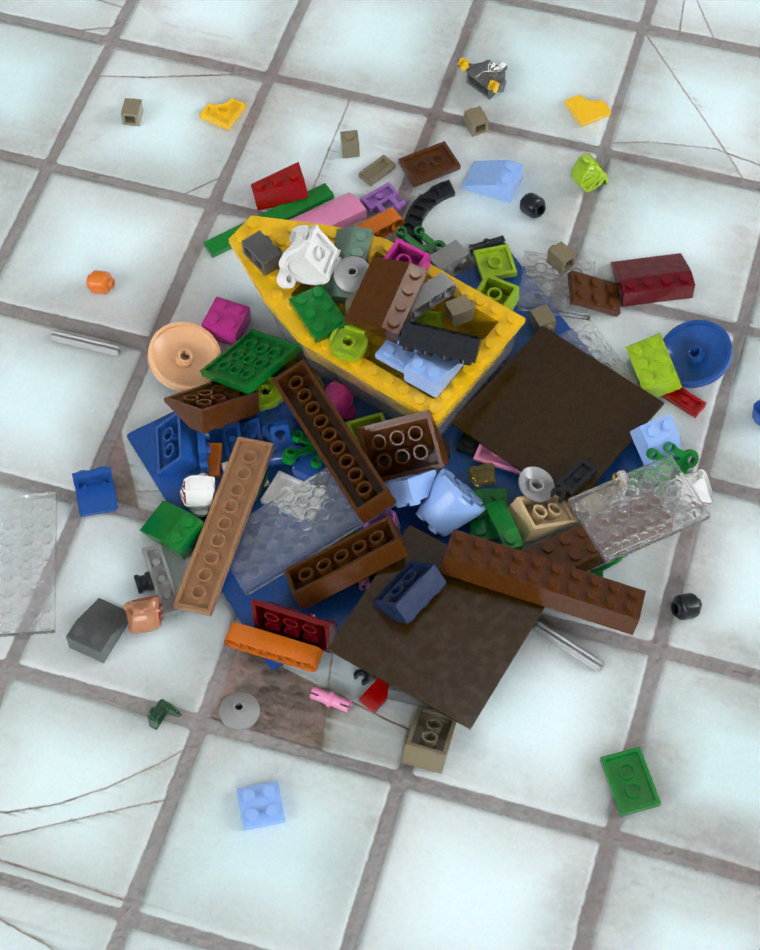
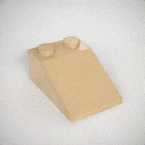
M554 495V497L545 502H535L526 496H520L515 498L508 507V510L518 528L522 542L539 540L576 525L578 520L566 501L559 504V497L557 495Z

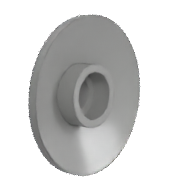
M356 256L342 259L334 270V280L337 286L345 292L354 293L359 289L369 264L364 259ZM355 270L356 273L351 275L349 274V271Z
M534 466L527 467L520 473L518 478L519 488L528 499L535 502H545L551 498V490L555 488L552 477L545 470Z
M232 693L225 697L220 704V719L230 729H248L259 718V703L249 693ZM237 706L243 707L241 710L235 709Z

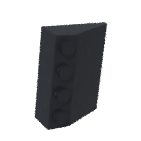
M408 320L403 323L399 346H403L402 350L414 352V349L421 350V354L433 357V354L441 355L440 359L452 361V358L459 359V363L471 366V363H476L483 337Z

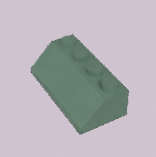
M357 226L338 229L334 245L338 250H341L339 257L344 259L356 256L368 263L374 239L373 230ZM355 270L349 271V274L351 275L356 273ZM332 273L330 280L324 284L325 289L335 303L345 304V301L353 294L345 292L337 286L334 280V273Z

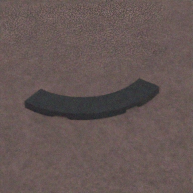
M450 180L440 182L430 187V190L424 194L419 195L405 216L404 227L407 229V233L421 245H423L422 239L414 236V229L417 226H422L427 214L437 204L455 196Z

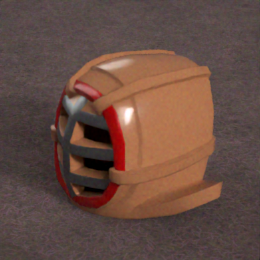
M158 595L135 599L123 605L130 633L151 632L162 625L164 609Z

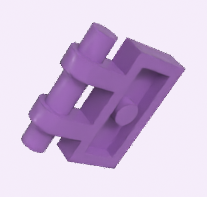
M389 182L360 198V202L370 213L377 210V214L388 208H394L398 212L406 205L404 199L397 200L399 192ZM390 203L391 206L387 207L386 209L383 207Z

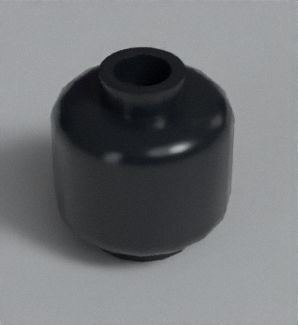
M528 193L520 200L521 212L530 218H538L546 210L545 200L535 193Z
M693 593L677 595L671 603V612L679 620L696 618L699 616L702 608L701 600Z

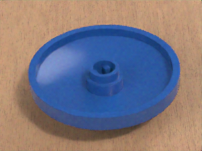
M707 320L687 321L674 327L663 338L682 387L698 388L709 385L718 380L731 364L733 346L730 337L721 326Z

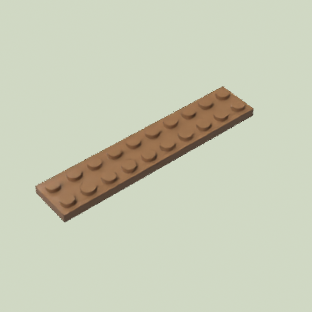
M237 437L173 603L175 609L212 617L275 449L274 443Z

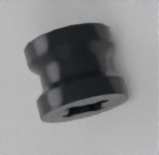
M149 571L141 576L138 574L134 575L139 594H142L145 590H154Z

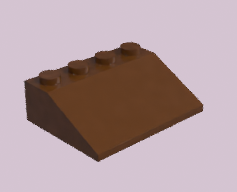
M373 257L344 319V323L397 344L401 336L403 323L408 321L426 280L428 270L410 262Z
M215 381L164 398V402L191 429L199 431L201 434L209 433L210 430L223 428L224 425L237 423L238 420L251 418L252 415L260 413L259 391L255 390L250 394H246Z
M430 409L356 428L361 448L383 481L441 468L449 463L444 442Z

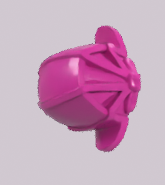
M337 381L330 382L324 388V391L343 419L350 420L356 416V410L352 405L354 395L346 385Z

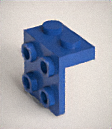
M110 466L72 473L81 517L112 512L118 509Z

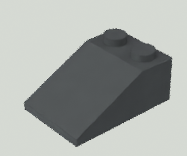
M98 598L75 621L68 632L66 640L69 648L105 663L128 625L126 611L121 607Z

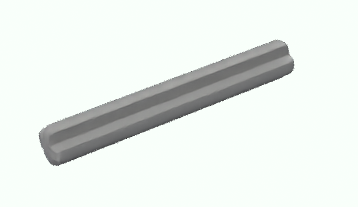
M56 330L51 334V340L114 356H119L121 352V346Z
M538 621L534 626L536 633L595 671L600 672L604 667V661L543 622Z

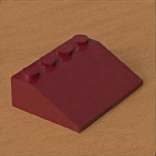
M681 253L611 262L615 283L618 284V293L622 307L693 298L695 289L694 278L690 267Z
M252 599L251 605L255 628L314 645L324 652L331 653L327 648L339 632L338 624L333 620H324L311 613H301L292 607L285 608L272 601L266 602Z

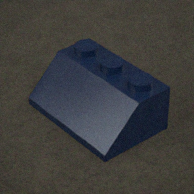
M410 561L372 602L396 622L408 624L415 619L419 611L428 605L433 596L438 594L447 582L435 564Z

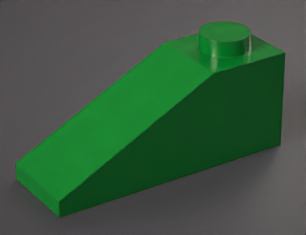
M500 499L484 504L497 543L522 551L524 546L504 500Z

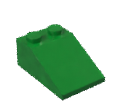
M163 500L142 526L140 532L155 542L161 543L163 547L185 560L196 546L204 523L190 512Z

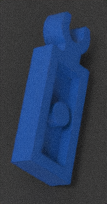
M197 431L201 473H209L208 456L211 455L210 444H207V439H210V433L201 434Z

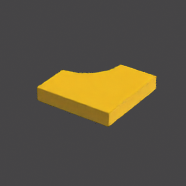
M580 94L566 99L564 103L581 127L611 115V110L603 100L590 101L583 98Z
M233 98L223 104L208 103L199 115L201 119L229 131L245 111L246 104Z

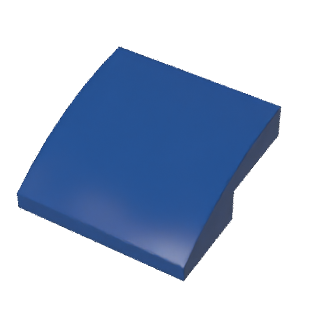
M259 418L244 423L239 421L237 423H230L221 428L227 459L230 458L237 437L263 441L262 423Z

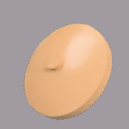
M174 322L163 326L154 334L148 347L147 359L149 367L158 381L170 389L183 392L213 381L202 377L200 370L219 356L221 350L216 339L205 328L190 322Z

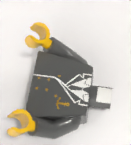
M460 58L457 66H460L462 71H467L466 83L489 100L497 92H504L507 65L503 61L497 65L491 60L471 64L467 59Z

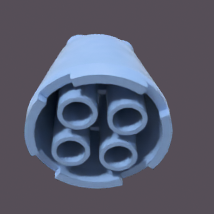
M445 468L437 474L428 497L423 499L416 512V515L422 521L426 520L429 524L428 528L434 534L438 533L443 538L451 534L453 529L457 530L479 516L486 509L484 506H481L483 504L482 500L466 484H463L457 478L454 479L455 475Z

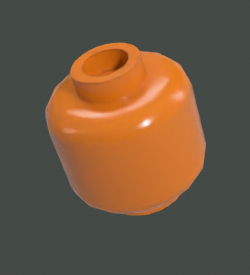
M94 270L87 276L86 285L92 293L106 295L114 288L115 280L107 271Z

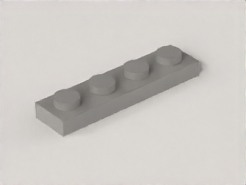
M161 543L141 548L155 593L163 604V617L182 613L183 610L173 607L177 592Z

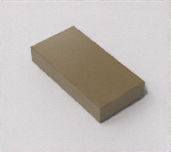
M382 155L359 172V178L371 187L394 170L396 164L385 155Z

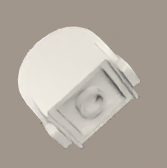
M318 225L296 226L290 234L292 245L281 255L279 260L278 285L283 289L294 287L295 282L306 285L326 284L330 280L332 273H334L336 265L342 260L339 257L341 250L335 247L318 228Z

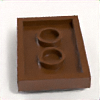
M445 141L398 159L399 165L413 187L450 174L461 168L460 163Z
M573 270L567 274L570 304L615 317L621 313L617 283Z

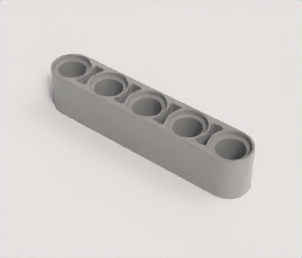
M440 273L424 283L408 320H415L449 298L456 291L457 285L445 273Z

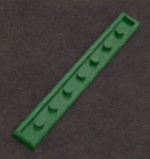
M324 183L307 191L309 198L279 205L258 216L290 220L334 199V194ZM242 224L204 242V247L212 258L232 249L229 244V238Z

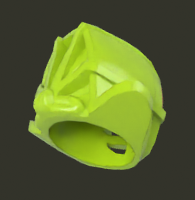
M584 153L581 157L577 158L578 160L571 170V177L585 192L589 193L602 185V182L605 185L608 183L607 174L590 153Z

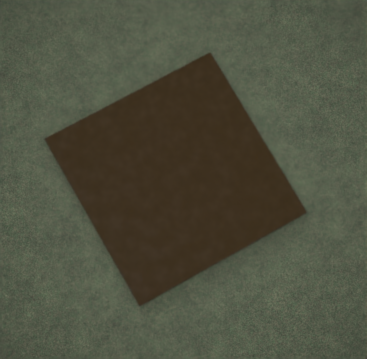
M542 325L451 422V425L521 472L525 468L532 466L545 470L552 477L555 487H558L557 481L578 461L584 458L597 468V473L572 497L566 494L564 501L575 507L633 441L629 432L648 423L663 407L664 402Z
M409 525L402 536L409 556L385 567L377 573L327 650L471 730L545 607L441 573L447 582L441 591L433 596L428 605L419 611L412 622L408 624L396 622L375 606L372 601L410 561L435 564L440 571L448 546Z

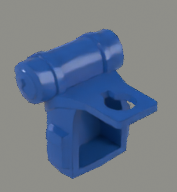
M291 419L266 422L264 427H262L263 441L274 443L275 446L268 466L275 467V465L285 464L282 462L281 457L286 448H303L291 439L292 432L296 430L295 424Z

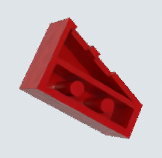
M299 162L251 184L258 211L309 198Z

